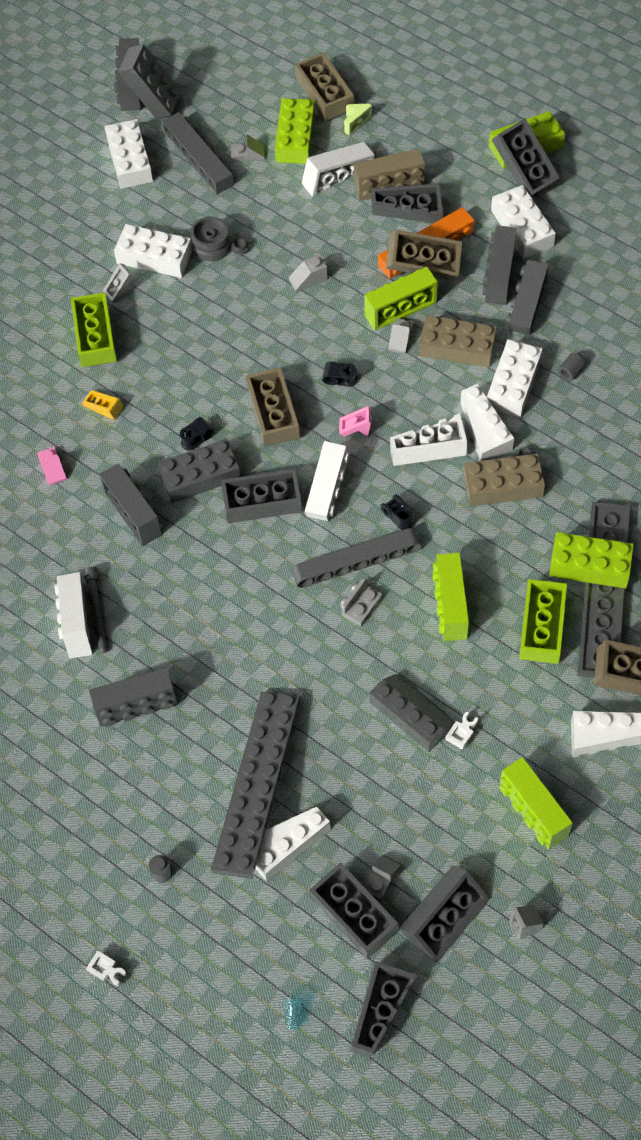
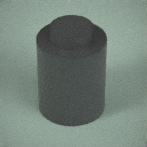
M571 353L557 369L559 375L565 380L571 381L585 365L583 356L579 353Z
M156 855L151 858L149 870L153 879L159 883L167 882L172 876L169 860L163 855Z

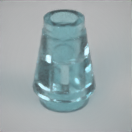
M284 998L282 1007L286 1030H299L304 1005L302 998Z

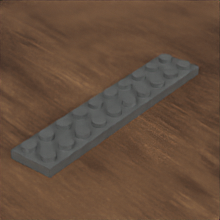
M592 502L589 537L628 543L630 506ZM585 582L577 676L595 678L597 648L605 639L621 643L624 588Z
M261 691L212 863L211 871L213 874L253 879L300 704V696Z

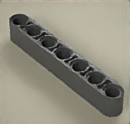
M408 528L298 563L291 568V572L297 587L304 588L414 553L421 548V544L415 530Z

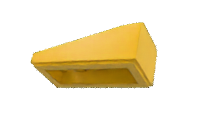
M93 390L89 392L82 402L83 406L114 420L124 407L119 398Z

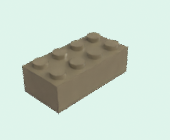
M324 52L295 64V77L308 97L314 100V106L325 121L346 113V105L354 104V94Z
M420 149L353 163L354 188L359 201L371 199V189L424 185L425 163Z
M394 230L389 234L386 269L414 273L418 269L428 267L434 277L453 280L459 276L462 241Z
M426 315L419 342V356L489 368L497 326Z
M281 367L246 375L247 389L264 447L300 438L299 425Z
M538 454L469 462L463 465V479L469 507L543 497L545 484Z
M605 639L597 648L594 685L641 695V647Z

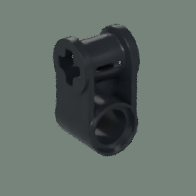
M329 361L325 364L322 381L327 385L355 386L358 382L357 368L353 364Z
M198 417L191 424L180 430L182 448L187 451L195 449L203 442L209 440L214 435L215 429L203 417Z
M393 495L390 501L380 505L385 516L390 518L399 529L405 530L413 527V511L399 495Z

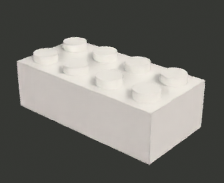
M137 119L104 126L120 189L153 182Z
M523 185L492 197L491 211L500 225L517 227L515 247L523 259L554 247L556 233Z
M125 224L114 249L117 264L122 263L126 266L182 278L193 252L191 238Z
M507 340L487 395V399L496 412L521 418L541 362L542 348Z

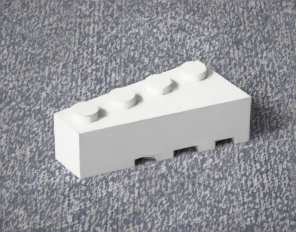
M362 142L308 157L302 184L311 196H314L318 190L322 188L326 190L334 182L338 181L341 183L349 175L353 177V163L374 159V154Z
M476 384L462 390L460 403L466 422H468L479 461L492 460L512 451L514 437L479 385Z
M460 413L454 415L452 419L446 420L445 418L439 420L437 424L432 426L425 425L420 430H411L391 437L390 452L393 466L466 456L467 439Z
M324 441L305 508L307 517L329 521L330 516H333L335 510L334 502L339 496V487L341 481H343L345 468L349 460L346 446Z
M80 572L57 576V584L54 585L56 596H59L56 599L57 610H60V613H57L58 624H61V627L58 628L59 638L64 640L69 659L92 655L84 588Z
M316 806L267 829L256 870L267 882L330 831V821Z

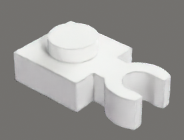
M468 712L463 715L462 724L456 721L445 738L462 750L473 735L474 731L470 728H474L478 722L477 717L472 722L467 721L469 717Z
M99 951L96 952L86 968L89 973L104 982L107 977H110L112 983L116 986H120V982L115 979L116 975H127L124 969L114 968L117 964L116 961Z

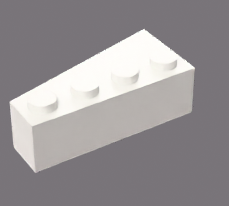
M573 711L571 718L572 758L579 757L582 754H594L597 751L614 750L617 747L641 744V713Z

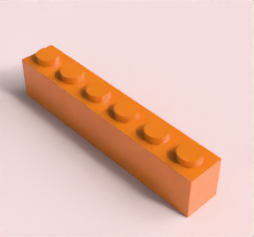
M462 207L417 233L458 241L474 232L475 220ZM387 249L378 254V266L391 279L399 276L402 271L386 269Z

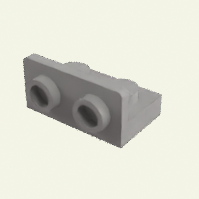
M363 578L359 583L356 582L351 590L352 593L349 597H345L340 605L342 615L359 626H362L382 599V594L366 585V580Z

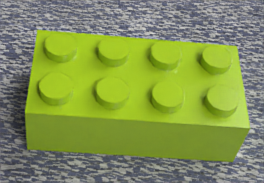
M281 98L275 142L276 162L306 164L311 150L315 117L314 100Z
M551 111L526 119L546 154L563 148L565 133ZM516 123L491 131L489 135V147L503 169L507 168L493 144L492 139Z
M425 267L407 276H402L394 282L387 283L376 290L369 291L367 294H364L365 317L376 331L396 322L397 318H405L436 304L437 280L428 267Z
M106 293L70 298L81 367L117 362Z
M556 532L549 577L626 589L630 576L633 544Z
M460 552L436 554V562H433L432 579L433 583L435 582L434 596L435 600H437L436 612L437 617H439V634H443V641L466 640L469 621Z
M528 579L519 659L553 664L559 663L567 590L566 583Z
M521 757L504 768L499 788L504 796H509L512 800L511 804L515 811L523 815L527 827L535 831L539 843L542 846L545 845L549 850L569 837L572 821L524 758Z

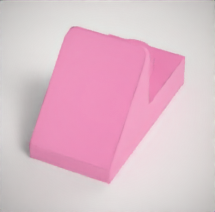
M367 406L341 417L340 434L345 437L360 431L365 436H368L371 425V407Z
M55 447L37 453L49 486L67 480Z

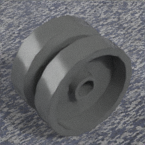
M212 216L203 217L194 222L191 227L192 250L194 254L204 261H216L226 256L229 251V229L227 224L222 219Z

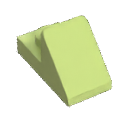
M371 104L346 105L347 118L344 121L346 134L350 136L372 117Z

